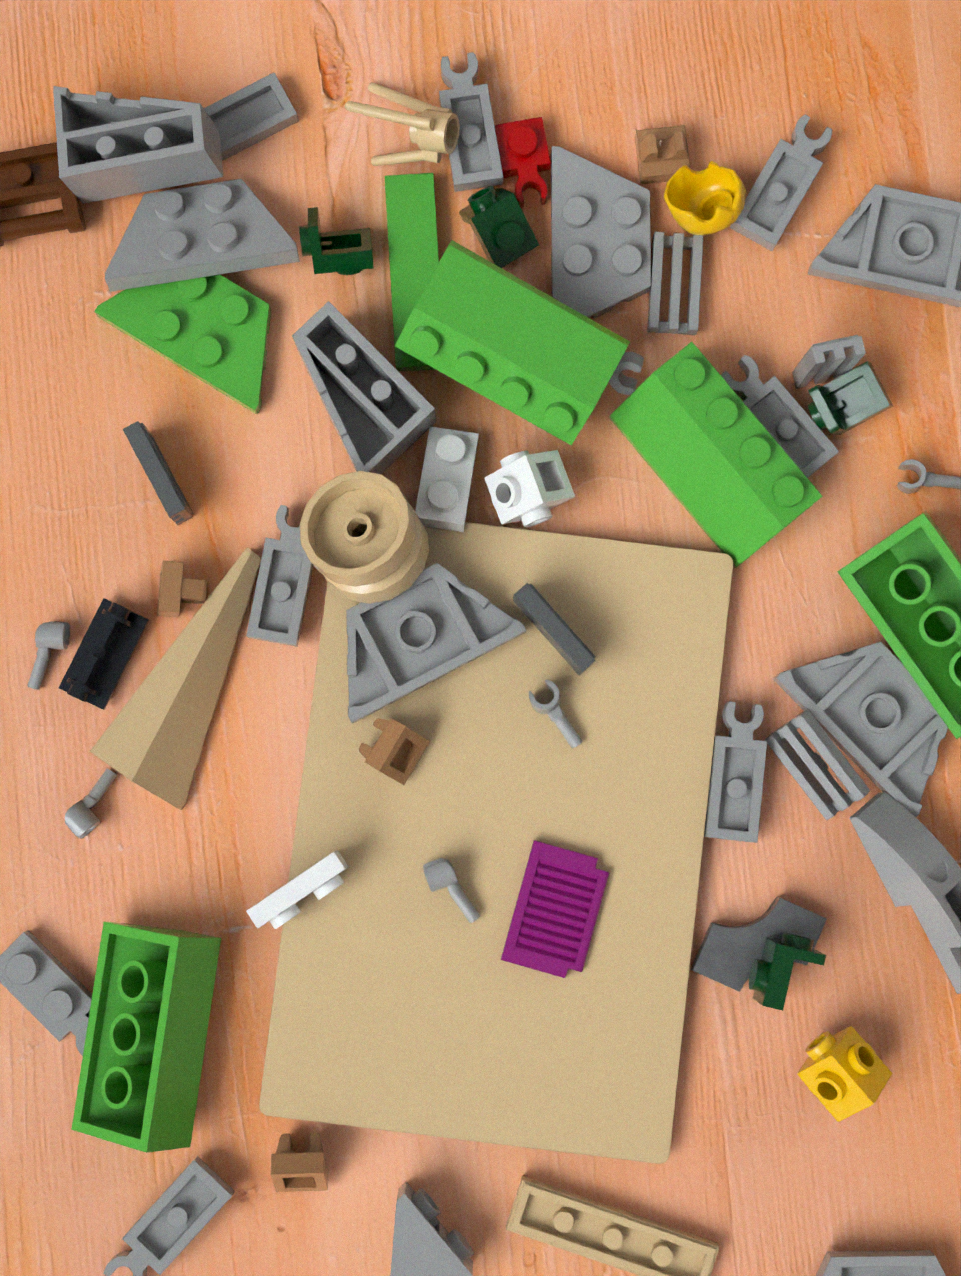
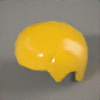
M710 161L707 168L702 171H694L685 165L679 168L666 183L663 198L676 223L682 229L693 235H709L722 231L736 222L744 208L746 189L735 170L719 166L714 161Z

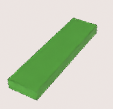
M434 174L385 176L396 370L398 372L436 370L395 347L415 304L439 263Z

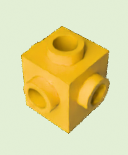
M852 1026L833 1036L829 1031H826L816 1037L807 1046L805 1052L809 1056L797 1073L837 1122L873 1105L893 1074L876 1055L874 1049L864 1041Z

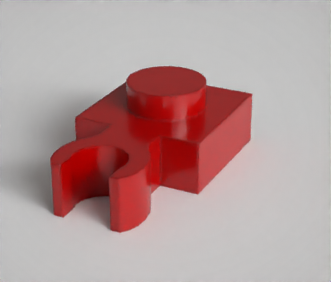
M542 117L494 125L503 178L517 176L515 197L521 209L524 208L522 193L528 188L537 190L540 194L541 205H545L548 192L547 185L538 172L549 171L551 160Z

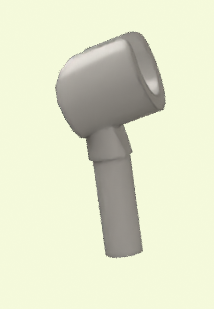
M913 459L906 460L899 465L898 469L912 470L919 477V481L913 484L898 482L897 487L903 493H915L922 486L961 489V477L926 472L924 465Z
M50 621L41 624L36 629L35 643L38 650L28 687L40 689L48 661L51 657V649L66 650L70 641V625L68 623Z
M545 680L547 687L554 694L553 700L548 704H540L535 700L533 693L529 691L531 705L536 712L549 716L573 749L583 741L560 707V693L557 685L552 681Z
M108 768L90 793L83 800L69 808L65 814V824L80 839L87 836L100 823V820L91 809L98 804L117 777V774Z
M439 858L423 865L424 874L431 892L447 887L450 896L469 923L476 921L480 917L458 883L454 868L449 860Z

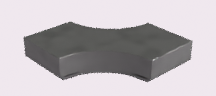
M776 897L761 917L748 924L729 927L711 922L691 970L740 992L750 976L754 960L762 959L766 938L782 941L783 933H790L814 940L812 948L814 949L827 918L780 897ZM794 959L796 963L808 965L806 961Z

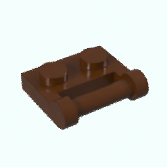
M57 142L0 153V209L61 198L63 207L61 210L0 221V247L4 245V241L65 229H68L69 233L86 230L80 200L59 178Z

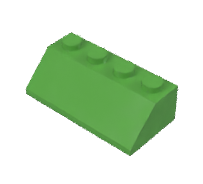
M451 240L415 304L395 347L572 445L594 410L630 341Z
M690 342L654 371L609 417L722 553L728 554L733 559L734 568H737L823 497L693 342Z
M924 511L837 572L951 733L958 739L961 737V559L927 511Z
M117 922L103 923L71 1130L146 1153L191 1146L221 938L184 930Z

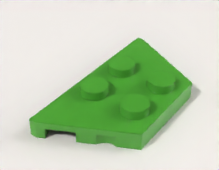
M219 274L125 289L101 303L95 309V314L103 321L255 414H258L261 410V387L263 370H265L266 340L270 328L271 308L268 303Z

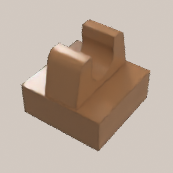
M685 125L636 130L635 145L640 184L667 182L682 166L685 165L690 168Z
M163 560L160 571L157 616L177 617L180 613V603L204 604V601H206L207 580L182 578L184 562Z
M378 718L374 721L373 726L382 731V734L373 748L361 743L359 752L366 758V764L405 785L430 741L393 718L389 721Z
M290 1133L281 1135L276 1154H271V1177L276 1192L328 1190V1167L318 1133H310L309 1148L303 1153L292 1151Z

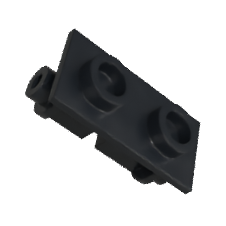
M103 598L59 689L81 701L88 702L105 710L149 619Z

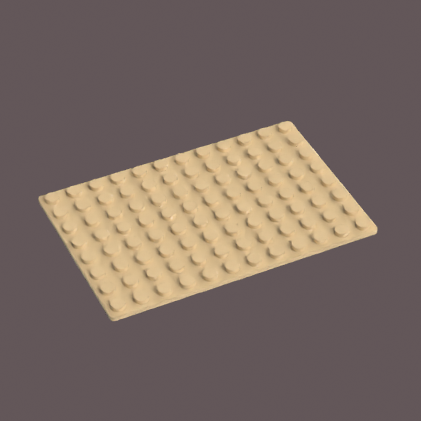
M465 522L464 532L425 527L428 533L429 554L424 569L438 563L469 588H473L489 599V602L507 615L520 621L524 625L526 633L369 716L351 723L348 717L349 688L346 610L361 602L349 600L327 582L288 882L337 850L349 868L339 874L344 883L320 900L312 892L298 901L296 905L301 912L282 926L259 1102L260 1111L266 1116L662 1164L668 1160L670 1155L733 559L725 553ZM526 583L532 584L596 656L594 658L596 661L582 674L578 675L512 601L513 595ZM545 680L552 681L557 685L560 693V707L583 741L573 749L549 716L536 712L531 705L529 691L533 693L535 700L540 704H548L553 700L554 694L547 687ZM378 718L388 721L393 718L430 741L405 785L366 764V758L359 752L361 743L373 748L382 734V731L373 726L374 721ZM533 840L598 858L596 868L610 872L583 972L568 968L566 978L501 960ZM439 858H444L451 862L458 883L480 915L476 921L469 923L450 896L447 887L431 892L424 874V864Z

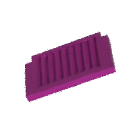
M533 840L501 960L562 978H566L568 968L583 972L610 873L596 868L598 858Z

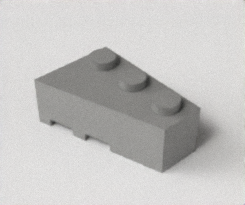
M53 86L59 178L83 204L224 177L220 132L200 103L142 96L140 101L115 98L112 93L96 91V95L71 93L68 88Z
M329 301L292 335L298 353L356 472L365 471L382 474L430 426L436 423L435 408Z

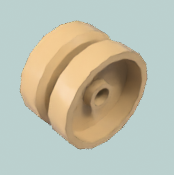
M357 471L342 474L322 485L306 504L299 524L301 546L310 562L324 575L325 579L335 590L353 601L371 604L391 600L409 589L423 572L429 554L428 533L417 513L408 503L399 487L383 475L377 473Z

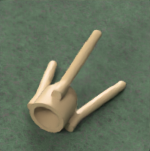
M373 82L368 85L370 92L420 113L412 115L353 101L345 103L347 111L410 126V140L412 143L418 144V147L421 149L374 156L371 159L373 166L417 161L440 163L442 153L451 154L458 143L459 119L449 108L433 106Z

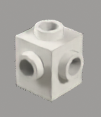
M558 450L529 454L528 451L514 453L500 461L501 469L484 478L501 524L522 521L524 527L540 524L553 517L550 511L552 508L575 497Z

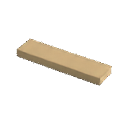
M525 1176L521 1178L506 1224V1230L639 1276H711L719 1250L717 1242Z

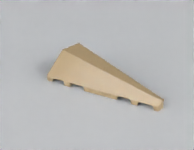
M246 548L90 750L91 753L130 781L180 810L184 808L189 797V788L195 769L201 759L205 737L218 705L236 647L238 632L243 617L247 612L250 603L249 597L258 569L260 568L261 557L249 548Z

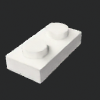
M429 427L415 509L425 527L464 532L479 433Z
M334 851L246 912L257 929L269 921L274 929H277L301 912L296 905L298 901L312 892L320 900L342 885L344 881L339 874L349 868L339 851Z

